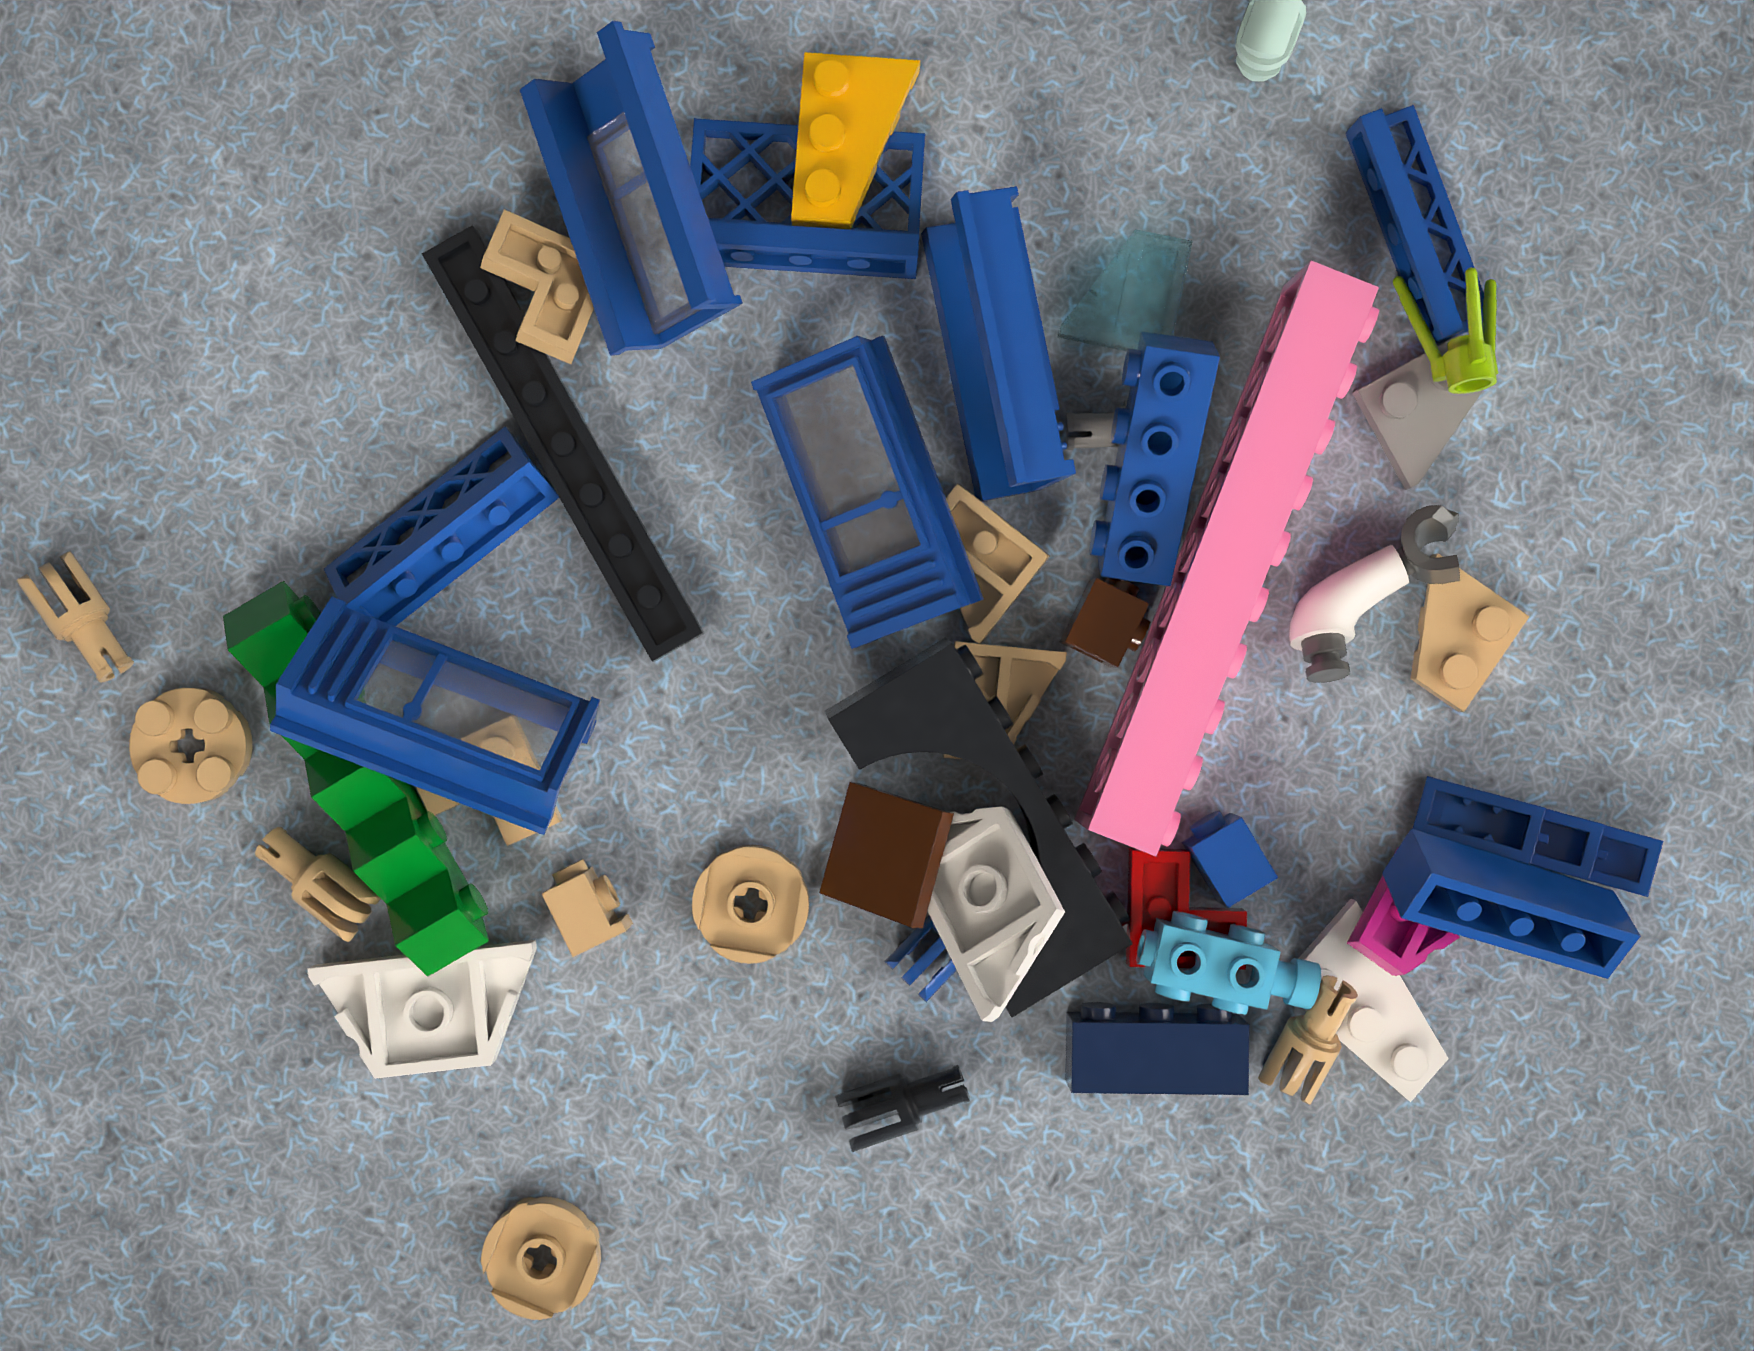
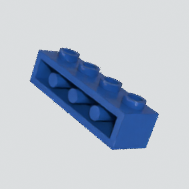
M1141 331L1138 349L1128 348L1126 352L1122 385L1130 386L1126 408L1117 407L1115 410L1111 430V443L1119 444L1115 465L1106 464L1104 467L1100 500H1106L1108 503L1104 521H1094L1090 538L1089 553L1090 555L1097 556L1101 577L1171 586L1220 355L1213 341Z
M1412 828L1382 872L1402 919L1608 979L1641 937L1613 890Z

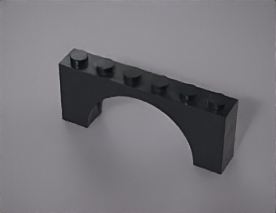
M945 637L825 710L830 724L859 770L879 760L900 754L916 752L946 754L967 760L985 769L1005 784L1015 797L1026 822L1030 847L1065 913L1005 1006L1013 1018L1132 945V941L1123 928L1124 925L1131 922V918L1113 891L1105 896L1103 895L1094 880L1096 876L1103 872L1086 844L1082 843L1076 848L1074 847L1064 830L1072 825L1073 822L1055 794L1048 798L1044 797L1035 782V779L1044 774L1028 747L1024 744L1016 749L1005 732L1006 729L1014 725L1006 709L996 695L986 700L975 682V679L984 674L966 644L956 649L953 643Z

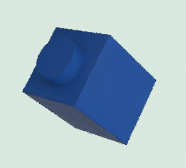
M1220 811L1208 814L1190 827L1193 836L1181 842L1184 848L1191 852L1190 858L1216 901L1227 908L1278 878L1243 818L1233 813H1229L1224 817Z

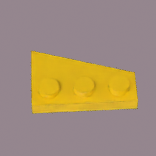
M804 52L791 212L792 226L851 230L876 173L877 163L884 147L898 123L909 90H912L919 75L921 60Z

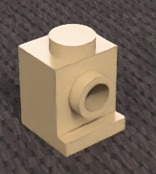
M584 859L552 874L556 885L542 893L572 957L626 932L633 924L629 914L617 918L614 909L620 906V902L611 881L606 875L598 878L593 867L588 869Z

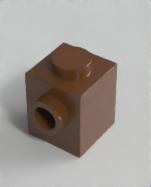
M1106 577L1104 582L1098 578L1089 581L1059 643L1110 668H1118L1127 649L1135 652L1149 629L1151 621L1143 617L1149 603L1137 598L1136 596L1140 589L1126 580Z

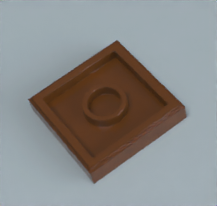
M849 782L819 893L908 927L923 928L954 813L867 785Z

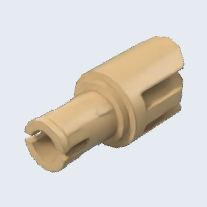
M71 551L61 555L60 558L77 586L89 601L79 605L50 562L38 568L66 611L59 618L28 574L16 580L55 638L67 642L73 641L96 674V678L100 683L115 678L113 670L103 657L104 655L109 656L120 674L134 664L132 658L128 657L105 623L108 620L110 607Z
M277 827L270 831L262 839L270 847L267 849L263 845H258L255 856L265 861L292 883L291 896L296 903L342 940L351 941L358 932V926L355 923L365 922L372 912L369 904L376 905L381 898L351 868L333 854L328 853L315 856L287 834V831L282 827Z
M1329 975L1323 976L1314 1006L1310 1010L1307 1009L1305 1015L1294 1016L1288 1019L1258 1076L1261 1083L1271 1086L1293 1047L1294 1049L1282 1073L1279 1090L1289 1096H1293L1305 1078L1301 1092V1101L1311 1105L1342 1048L1336 1032L1351 1004L1355 1002L1358 996L1357 991L1344 980L1341 982L1338 991L1335 990L1334 986L1337 982V977Z

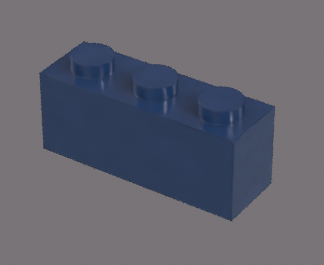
M1082 1003L1081 1012H1066L1065 1081L1071 1093L1249 1095L1250 1024L1239 1014H1232V1012L1212 1006V1003L1197 1005V1013H1174V1006L1164 1003L1139 1004V1013L1116 1012V1005L1111 1003Z

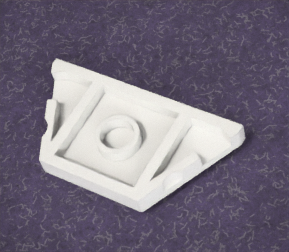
M1002 806L976 809L972 813L959 814L955 811L951 812L954 813L928 907V913L981 1020L992 1022L1000 1016L1065 913L1012 811Z
M536 940L480 946L428 977L406 955L317 964L308 968V977L314 986L318 984L321 986L338 1012L334 1016L345 1034L356 1041L360 1050L359 1055L375 1079L490 1066L497 1059L534 958L537 944Z

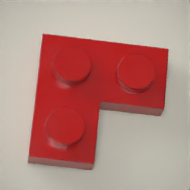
M1129 848L1127 913L1131 918V922L1127 924V935L1133 943L1126 948V964L1129 967H1145L1144 965L1137 964L1136 961L1141 934L1144 929L1154 931L1156 918L1171 921L1173 911L1208 919L1206 930L1223 934L1229 933L1230 924L1247 927V911L1243 908L1189 907L1190 851L1186 849H1159L1157 856H1153L1136 848ZM1182 952L1177 959L1178 968H1193L1195 965V952ZM1246 964L1240 966L1238 969L1246 970Z

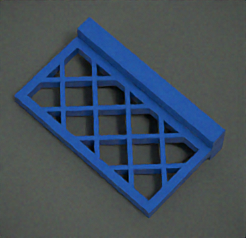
M694 118L690 167L700 197L703 200L720 186L737 205L734 210L722 219L708 218L724 267L916 279L925 133L894 131L889 136L882 154L888 149L912 151V166L895 181H892L877 165L874 178L884 190L863 207H860L851 230L792 226L791 214L782 222H766L754 209L776 190L792 205L793 191L786 182L795 175L796 159L777 174L759 154L773 142H786L796 152L798 125ZM706 137L731 139L742 152L718 170L705 156ZM746 140L755 141L750 145ZM751 161L767 178L768 182L745 199L728 179ZM704 169L711 177L702 184ZM909 183L910 199L902 192V189ZM893 198L908 214V231L882 229L870 215ZM747 216L750 220H741V219H742L743 217ZM862 223L866 228H858L857 226Z

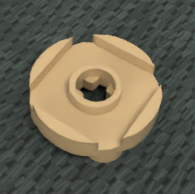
M178 688L164 692L153 701L144 703L136 712L135 723L132 726L129 739L130 758L133 768L137 773L138 783L148 793L158 794L167 801L174 803L195 804L219 798L236 783L239 776H243L251 760L252 735L245 717L229 701L225 700L224 696L205 688ZM187 729H193L195 739H204V751L195 753L194 762L187 761L185 753L178 751V740L185 738V731Z
M742 845L719 854L701 873L692 897L693 919L698 930H701L703 937L711 944L710 947L722 957L739 963L765 962L785 951L801 935L809 912L808 888L799 867L781 852L762 845ZM748 888L758 889L759 898L768 902L767 910H758L754 919L744 918V908L735 905L736 895H746Z
M543 1196L538 1198L528 1197L518 1201L515 1206L504 1212L497 1219L489 1231L482 1248L481 1265L483 1274L486 1271L487 1279L493 1287L491 1293L496 1301L507 1311L531 1320L552 1318L554 1313L563 1312L570 1307L572 1309L580 1304L590 1292L600 1268L601 1250L598 1228L587 1218L584 1212L565 1200ZM541 1244L550 1247L551 1254L557 1258V1265L547 1263L543 1271L536 1270L532 1267L534 1257L527 1254L529 1247L538 1248Z

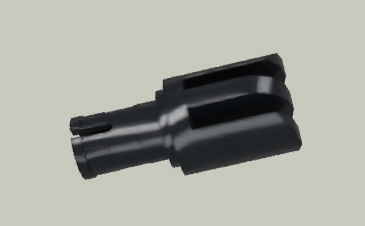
M959 1065L910 1082L908 1077L903 1078L901 1074H897L835 1095L838 1107L848 1106L890 1091L893 1096L891 1099L843 1116L842 1121L845 1130L861 1127L897 1114L901 1120L900 1122L850 1139L851 1151L855 1152L917 1131L919 1129L918 1124L922 1123L921 1116L962 1102H969V1093L964 1084L942 1092L943 1088L965 1081Z

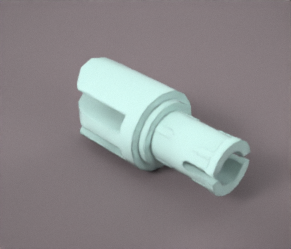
M1249 0L1237 33L1235 45L1238 54L1236 63L1243 76L1251 81L1264 82L1279 73L1281 66L1288 61L1294 50L1307 14L1306 6L1302 0Z

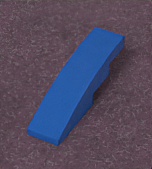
M1427 776L1413 829L1512 860L1645 897L1649 896L1664 842L1659 839Z

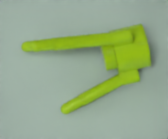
M1472 267L1465 271L1469 335L1459 336L1450 340L1447 343L1448 351L1442 356L1404 278L1396 276L1393 279L1394 288L1429 359L1433 381L1447 380L1448 391L1453 394L1478 392L1497 383L1496 375L1499 373L1495 355L1496 281L1489 279L1485 282L1482 322L1478 272Z

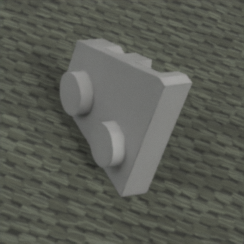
M1450 340L1438 346L1442 356L1448 351L1447 343ZM1426 353L1352 394L1404 489L1407 490L1420 483L1483 390L1466 394L1450 393L1447 380L1433 381L1431 365Z

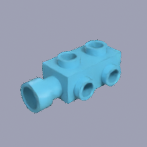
M1173 911L1171 921L1156 918L1154 931L1144 929L1141 934L1136 961L1137 964L1145 966L1143 975L1150 983L1156 984L1155 993L1181 1001H1189L1191 992L1213 997L1212 1006L1237 1014H1247L1249 1006L1267 1010L1271 995L1283 997V1002L1286 1005L1308 1010L1316 1002L1321 983L1319 963L1293 958L1290 963L1280 961L1281 951L1270 944L1264 943L1266 933L1230 924L1229 933L1223 934L1206 930L1208 923L1206 918ZM1184 951H1194L1196 954L1194 967L1186 971L1178 969L1177 959L1179 955ZM1245 964L1252 965L1250 981L1246 984L1237 983L1236 971L1238 968Z

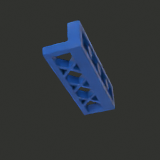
M1411 105L1384 115L1381 108L1362 115L1345 134L1397 274L1404 278L1436 344L1467 333L1468 320L1461 321L1449 287L1466 294L1465 271L1470 267L1474 268L1415 107ZM1401 124L1404 126L1411 145L1404 164L1390 131V128ZM1415 158L1420 171L1411 168ZM1409 179L1425 186L1428 190L1431 202L1424 218ZM1435 212L1440 225L1431 222ZM1429 233L1446 240L1449 246L1451 256L1444 271L1440 265ZM1455 267L1457 268L1460 279H1457L1452 276ZM1478 278L1481 302V315L1483 322L1484 292Z
M505 426L323 569L337 598L346 602V608L397 626L559 499V496L551 482L529 459L518 440ZM507 451L510 453V459L493 472L487 473L493 462ZM456 491H461L455 502L446 509H442L447 498ZM410 527H414L412 535L400 545H396L399 536ZM369 562L365 572L349 584L346 577L364 563Z

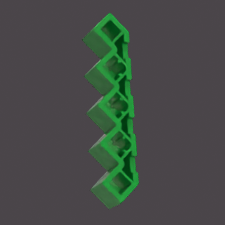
M285 581L278 583L223 615L227 650L264 688L269 724H271L276 716V683L321 614L315 603L308 596L304 595L299 598ZM363 689L357 701L365 703L363 699L365 691ZM282 736L305 761L311 798L345 831L353 872L386 903L395 946L428 977L489 942L483 917L488 914L485 900L473 884H468L445 843L447 836L444 828L432 812H427L413 785Z

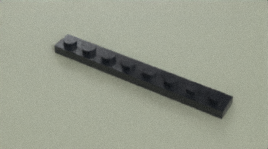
M472 225L422 253V256L652 662H655L705 633L549 356L516 341L525 314L506 280L480 268L487 247L479 232Z

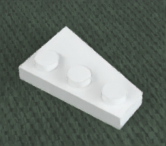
M1350 899L1298 959L1319 963L1321 980L1326 975L1337 977V982L1334 986L1335 990L1338 991L1341 982L1344 980L1357 991L1358 996L1355 1002L1351 1004L1336 1034L1347 1048L1411 1102L1449 1058L1401 976H1392L1347 944L1363 913L1357 901Z

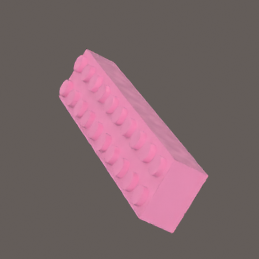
M1312 260L1283 286L1177 556L1171 586H1166L1074 819L1087 830L1153 856H1157L1161 845L1168 847L1173 841L1181 819V813L1174 810L1182 790L1190 791L1199 776L1203 757L1196 754L1204 733L1210 735L1214 733L1224 711L1225 701L1218 699L1226 677L1235 678L1244 661L1247 645L1240 643L1248 621L1255 623L1266 605L1269 589L1262 587L1270 565L1277 567L1288 549L1291 533L1284 531L1289 516L1292 509L1299 511L1302 508L1311 490L1313 477L1306 475L1314 453L1321 455L1333 434L1335 421L1328 419L1336 397L1340 399L1345 397L1356 375L1357 365L1350 363L1358 341L1362 343L1367 341L1376 324L1379 309L1372 305L1379 289L1378 286Z

